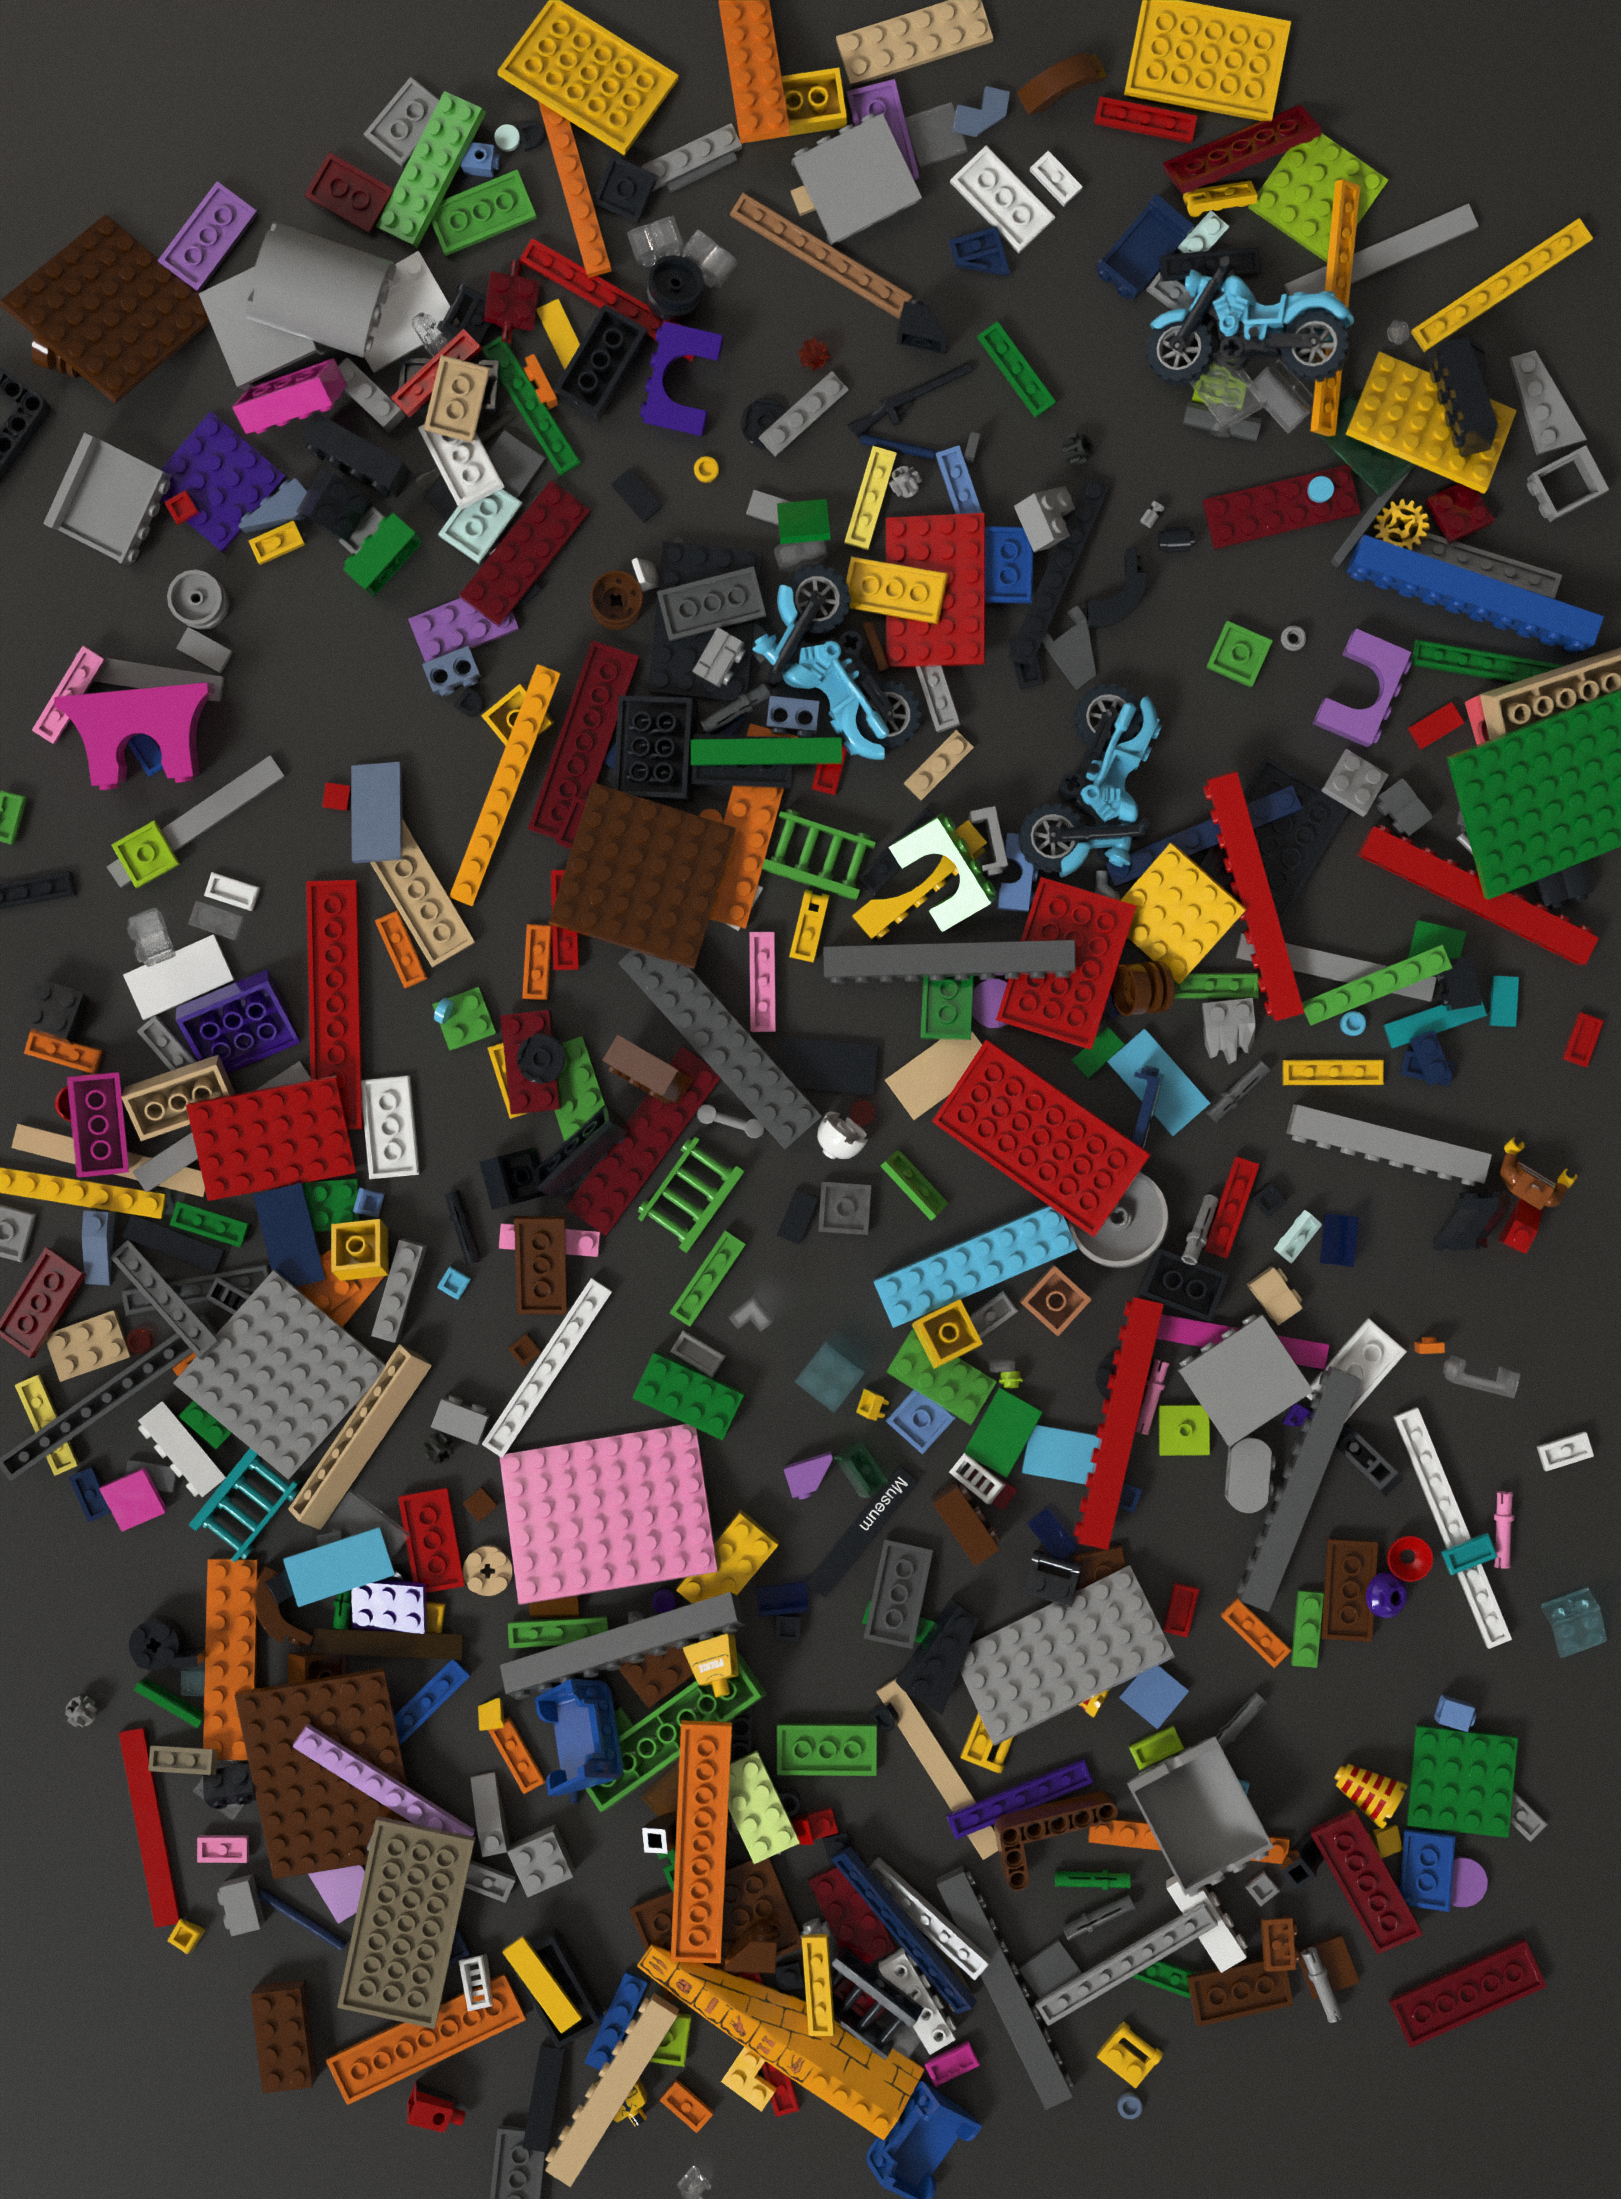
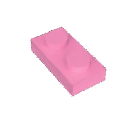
M199 1835L197 1837V1862L247 1863L249 1861V1835Z

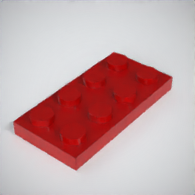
M444 1487L398 1496L413 1582L426 1583V1593L465 1586L449 1488Z

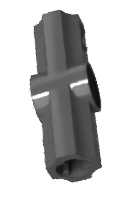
M1188 402L1183 424L1208 430L1210 434L1219 437L1234 436L1256 442L1262 419L1238 414L1229 407L1215 406L1213 408Z

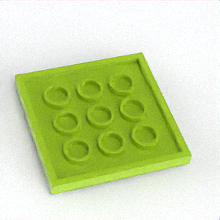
M1322 134L1308 143H1302L1290 148L1257 193V203L1250 204L1248 208L1327 263L1335 181L1344 179L1361 186L1357 217L1358 225L1387 184L1388 179Z

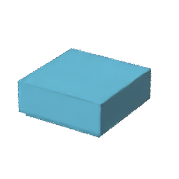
M449 1266L437 1288L459 1300L472 1278Z

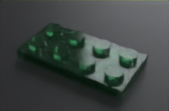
M1348 393L1339 401L1336 435L1329 437L1321 434L1318 435L1381 497L1411 471L1416 464L1346 435L1359 401L1353 394Z

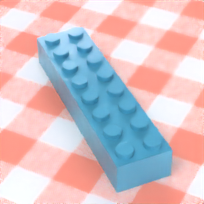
M1047 1205L876 1278L873 1282L894 1328L1077 1249V1246L1064 1216Z

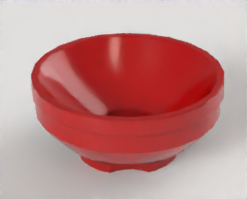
M1410 1535L1396 1539L1390 1545L1387 1552V1563L1391 1572L1399 1579L1408 1582L1418 1581L1430 1572L1433 1565V1553L1430 1546L1421 1538ZM1405 1549H1411L1414 1552V1559L1410 1563H1403L1400 1559V1554Z

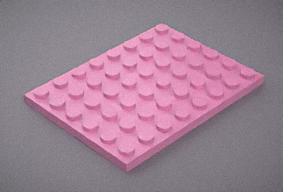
M684 1424L505 1454L503 1458L500 1457L518 1604L522 1605L718 1572L697 1428Z

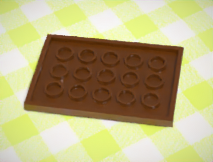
M770 1857L756 1864L750 1858L725 1868L721 1963H704V1965L725 1971L727 1950L752 1927H757L759 1924H770L773 1926L772 1928H778L776 1958L802 1948L800 1930ZM672 1890L629 1908L646 1951L651 1944L671 1951L674 1891L672 1892ZM727 1971V1972H728V1974L735 1975V1974H737V1973H740L741 1971ZM660 1985L666 2001L677 1998Z

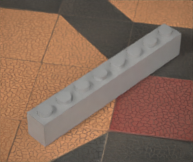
M1293 1105L1286 1134L1293 1135L1292 1140L1306 1143L1307 1139L1317 1141V1147L1329 1150L1331 1145L1341 1147L1340 1152L1355 1156V1152L1365 1154L1364 1159L1379 1162L1380 1158L1389 1160L1388 1165L1403 1168L1404 1164L1414 1166L1413 1171L1428 1174V1170L1438 1172V1178L1452 1181L1454 1176L1462 1178V1184L1476 1187L1477 1182L1485 1184L1492 1154L1300 1105Z

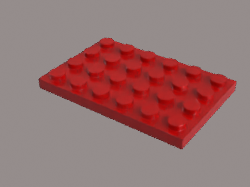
M969 513L886 518V563L948 574L938 624L886 615V661L888 668L986 665V514Z
M1040 877L1021 941L1075 940L1076 973H1072L1070 978H1056L1055 974H1045V978L1032 979L1030 975H1020V979H1008L996 1021L1092 1050L1137 905Z
M336 1075L186 1104L208 1201L352 1174L357 1171Z

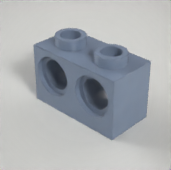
M469 646L422 664L433 693L435 695L440 694L441 697L454 693V688L461 685L464 687L475 685L478 683L477 679L482 677ZM465 662L470 663V671L467 674H460L459 666ZM439 672H447V680L442 684L436 683V675Z
M770 696L767 728L772 729L771 733L786 734L787 731L796 732V736L811 737V733L817 734L820 701ZM784 710L788 714L787 719L784 722L775 721L773 716L776 711ZM802 713H809L813 719L810 724L803 725L798 721L799 716Z

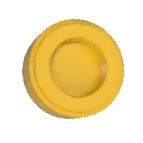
M709 456L699 458L694 465L695 476L704 483L714 481L719 475L717 461Z

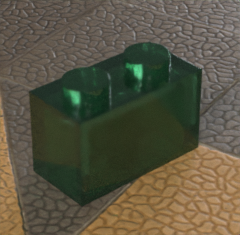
M852 1442L833 1456L860 1497L871 1498L889 1484V1481L863 1442Z

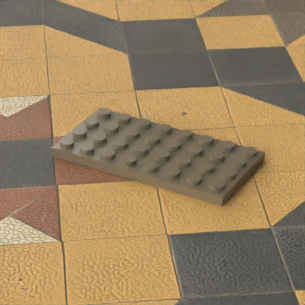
M377 1816L337 2008L435 2029L475 1837Z

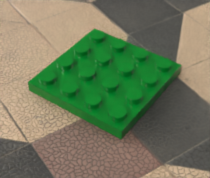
M1416 1725L1407 1826L1509 1838L1518 1744L1517 1736L1475 1731L1465 1732L1458 1729Z

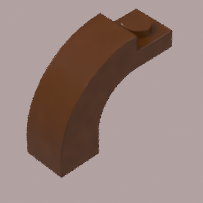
M1083 52L1043 71L1022 87L1017 94L1027 114H1035L1045 111L1068 92L1081 86L1101 82L1107 75L1096 54L1088 56L1086 52Z
M264 1566L254 1590V1608L260 1624L271 1637L280 1643L283 1642L286 1635H289L288 1641L299 1647L303 1643L309 1646L314 1636L287 1623L282 1618L278 1604L275 1603L264 1584L265 1581L278 1574V1572Z

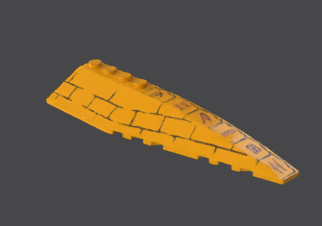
M652 1944L637 1964V1967L716 2027L882 2140L887 2137L898 2121L925 2070L924 2067L894 2047L886 2060H884L836 2021L834 2036H809L806 2001L800 2000L799 1997L783 1994L778 1992L777 1989L741 1976H733L728 1974L727 1971L711 1968L704 1965V1963L672 1962L671 1951Z

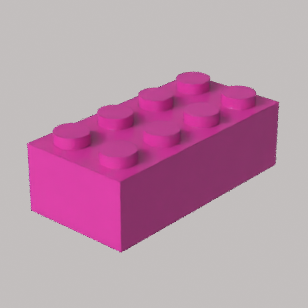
M332 358L249 387L232 408L246 434L254 431L256 434H260L268 430L272 425L277 424L280 427L289 423L293 418L304 419L310 416L313 411L320 409L321 412H325L333 408L334 402L342 396L341 393L347 387V384L335 359Z
M119 1072L68 1076L67 1086L77 1178L128 1173L129 1166Z

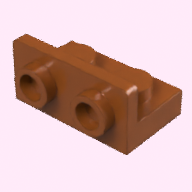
M1282 1915L1279 1918L1261 1919L1264 1970L1266 1972L1296 1970V1962L1299 1961L1298 1948L1294 1946V1937L1297 1936L1296 1922L1288 1915Z

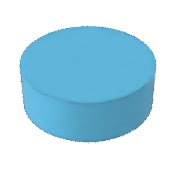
M1324 476L1314 478L1307 488L1309 498L1316 503L1326 502L1334 492L1332 481Z
M446 998L442 999L435 1010L434 1020L445 1024L452 1013L454 1002Z
M1349 1011L1340 1019V1028L1346 1035L1356 1036L1365 1030L1366 1019L1358 1011Z

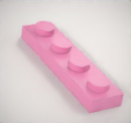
M82 646L32 731L52 744H56L70 718L61 710L55 708L54 697L86 694L106 659L88 647Z
M749 932L750 1032H776L775 932Z
M501 1223L500 1249L515 1250L514 1224ZM566 1229V1254L599 1256V1231Z

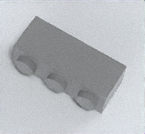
M347 357L338 366L347 384L343 391L389 434L405 417L404 413Z

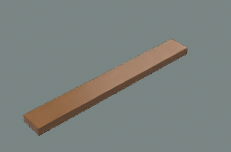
M745 193L741 194L730 212L732 218L899 320L904 301L910 302L913 298L906 291Z

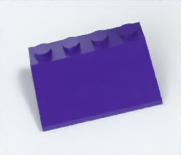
M268 969L176 1008V1022L197 1060L201 1061L219 1055L226 1073H230L300 1043L299 1036L279 989Z

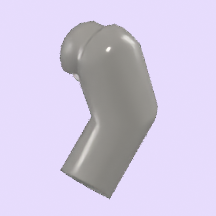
M1096 871L1095 893L1120 900V893L1114 891L1108 885L1109 872Z

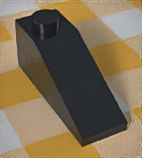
M1345 1422L1335 1447L1386 1497L1403 1481V1478Z

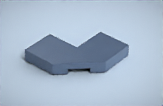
M986 86L983 93L981 110L957 105L952 132L977 137L994 124L1002 121L1006 117L1010 92Z

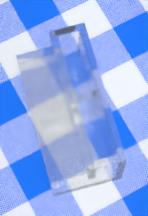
M1280 359L1267 366L1247 387L1251 394L1288 434L1312 414L1314 396L1288 370L1287 366Z
M755 1293L730 1312L728 1316L737 1329L751 1320L760 1332L769 1326L774 1319L773 1315Z

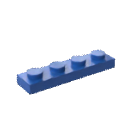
M450 1660L395 1714L400 1745L471 1676L458 1660Z
M628 1970L625 1971L586 2056L585 2064L601 2070L606 2061L608 2063L612 2061L615 2055L611 2053L617 2042L623 2039L625 2030L648 1984L647 1979Z

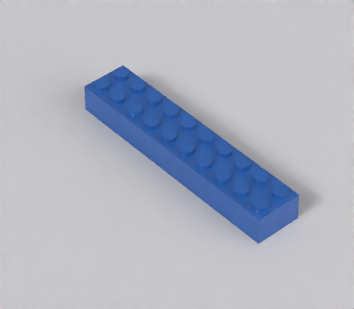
M1363 535L1355 544L1346 569V573L1351 574V578L1354 580L1365 582L1366 579L1375 582L1374 586L1388 590L1389 587L1398 590V594L1401 596L1422 598V602L1431 606L1439 604L1445 606V610L1448 612L1469 614V618L1474 621L1483 622L1486 620L1492 622L1495 628L1516 630V634L1521 637L1531 638L1533 636L1539 638L1542 644L1548 646L1557 644L1563 646L1564 651L1572 654L1582 653L1595 644L1604 618L1602 615L1367 535Z

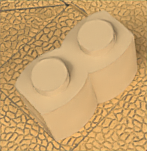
M1269 1267L1249 1281L1247 1285L1274 1324L1279 1326L1303 1309L1300 1305L1302 1299L1295 1289L1289 1290L1285 1283L1288 1279L1280 1268L1276 1270L1274 1267Z

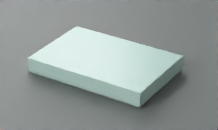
M502 488L462 510L457 507L438 535L469 558L481 564L523 503Z

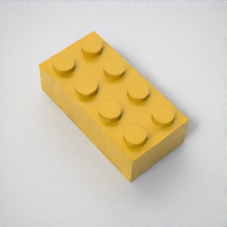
M839 68L781 76L790 136L839 129L847 126Z
M740 1509L714 1541L718 1572L685 1577L677 1585L676 1591L692 1604L728 1592L738 1595L777 1548L779 1540Z

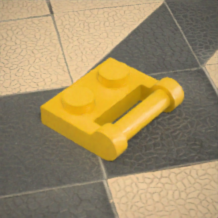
M977 1713L960 1757L1002 1774L1005 1767L1003 1762L1013 1737L1000 1743L994 1760L987 1759L993 1743L979 1713Z
M1122 2022L1097 2052L1096 2056L1134 2088H1137L1154 2065L1159 2063L1164 2053L1158 2048L1154 2049L1131 2031L1127 2023ZM1126 2038L1148 2056L1145 2061L1122 2044L1120 2040Z

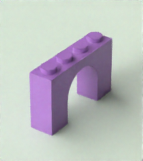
M1355 629L1351 633L1342 655L1366 665L1374 671L1380 684L1379 696L1376 702L1366 709H1352L1329 698H1325L1321 702L1312 724L1368 747L1372 742L1377 743L1382 732L1379 726L1382 719L1387 720L1392 709L1389 703L1392 696L1397 697L1402 686L1399 680L1402 673L1407 674L1412 660H1409L1410 651Z

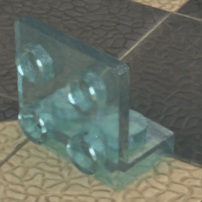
M1588 1587L1541 1604L1542 1612L1552 1627L1560 1658L1573 1655L1607 1641L1600 1607Z

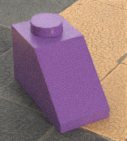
M831 1451L784 1466L792 1498L798 1496L799 1500L813 1496V1491L817 1490L833 1459Z

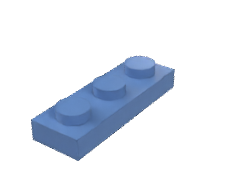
M958 445L936 453L935 456L955 514L982 513L960 446Z

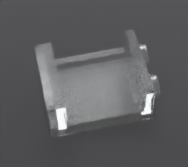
M1451 1355L1450 1360H1446L1443 1373L1446 1374L1445 1379L1455 1384L1515 1398L1521 1374L1499 1367L1496 1381L1463 1373L1466 1365L1465 1359Z

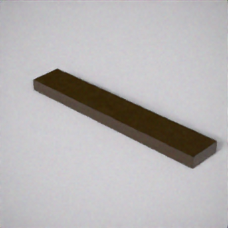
M315 1627L313 1633V1654L463 1659L464 1634L425 1632L422 1634L368 1629L341 1630Z

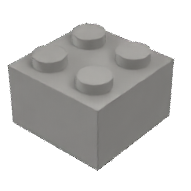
M556 1824L510 1844L507 1851L527 1898L573 1878L576 1870Z

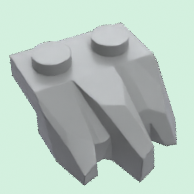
M1253 998L1202 1003L1204 1042L1210 1059L1216 1057L1218 1051L1222 1050L1229 1065L1237 1059V1048H1241L1244 1053H1249L1255 1042Z

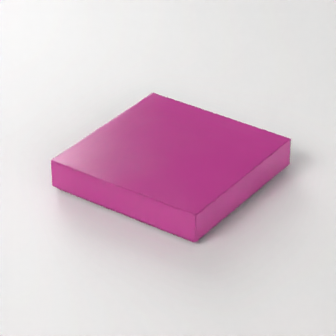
M145 1467L104 1484L99 1488L121 1531L160 1516L168 1510Z

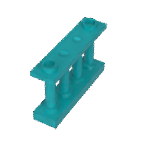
M251 1448L189 1524L195 1531L202 1528V1526L205 1529L208 1527L237 1550V1553L231 1559L233 1562L238 1561L240 1558L245 1560L254 1549L251 1544L287 1499L291 1502L300 1492V1489L297 1487L302 1482L296 1479L289 1485L261 1462L262 1459ZM248 1469H255L284 1493L276 1504H273L245 1481L246 1478L243 1475ZM233 1488L236 1490L239 1488L268 1512L260 1524L230 1501L231 1497L228 1494ZM218 1507L220 1509L224 1508L253 1532L245 1543L214 1520L215 1516L212 1514Z

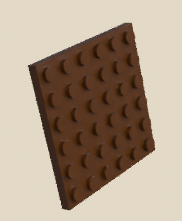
M107 214L97 220L0 300V306L114 404L118 403L210 323L199 293L160 264L154 254Z
M592 783L548 924L694 969L736 828Z

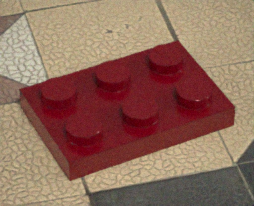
M328 152L304 196L306 199L371 235L394 189Z

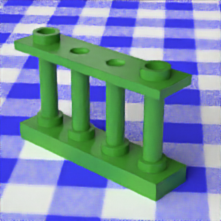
M787 809L786 813L780 811L779 818L786 820L775 856H772L771 860H764L762 870L857 901L860 890L856 889L857 884H855V880L866 847L872 849L875 847L876 842L871 841L872 836L860 832L855 836L800 818L801 813ZM796 823L810 829L798 865L795 864L794 868L785 865L784 857ZM820 831L832 835L833 839L822 872H819L818 876L808 873L809 868L807 867ZM845 839L857 843L846 879L842 880V883L832 881L833 876L831 874L842 840Z
M697 1136L693 1140L688 1138L681 1148L684 1154L650 1201L645 1199L638 1209V1212L641 1213L638 1217L640 1221H643L647 1215L679 1237L678 1240L682 1242L679 1248L686 1253L745 1172L738 1165L734 1169L725 1167L698 1148L696 1145L700 1139ZM690 1154L722 1176L721 1179L725 1182L720 1189L716 1187L713 1189L682 1167ZM675 1175H678L708 1197L707 1200L710 1203L705 1210L703 1208L698 1209L667 1187ZM661 1195L694 1217L692 1220L696 1223L691 1230L682 1228L653 1207Z

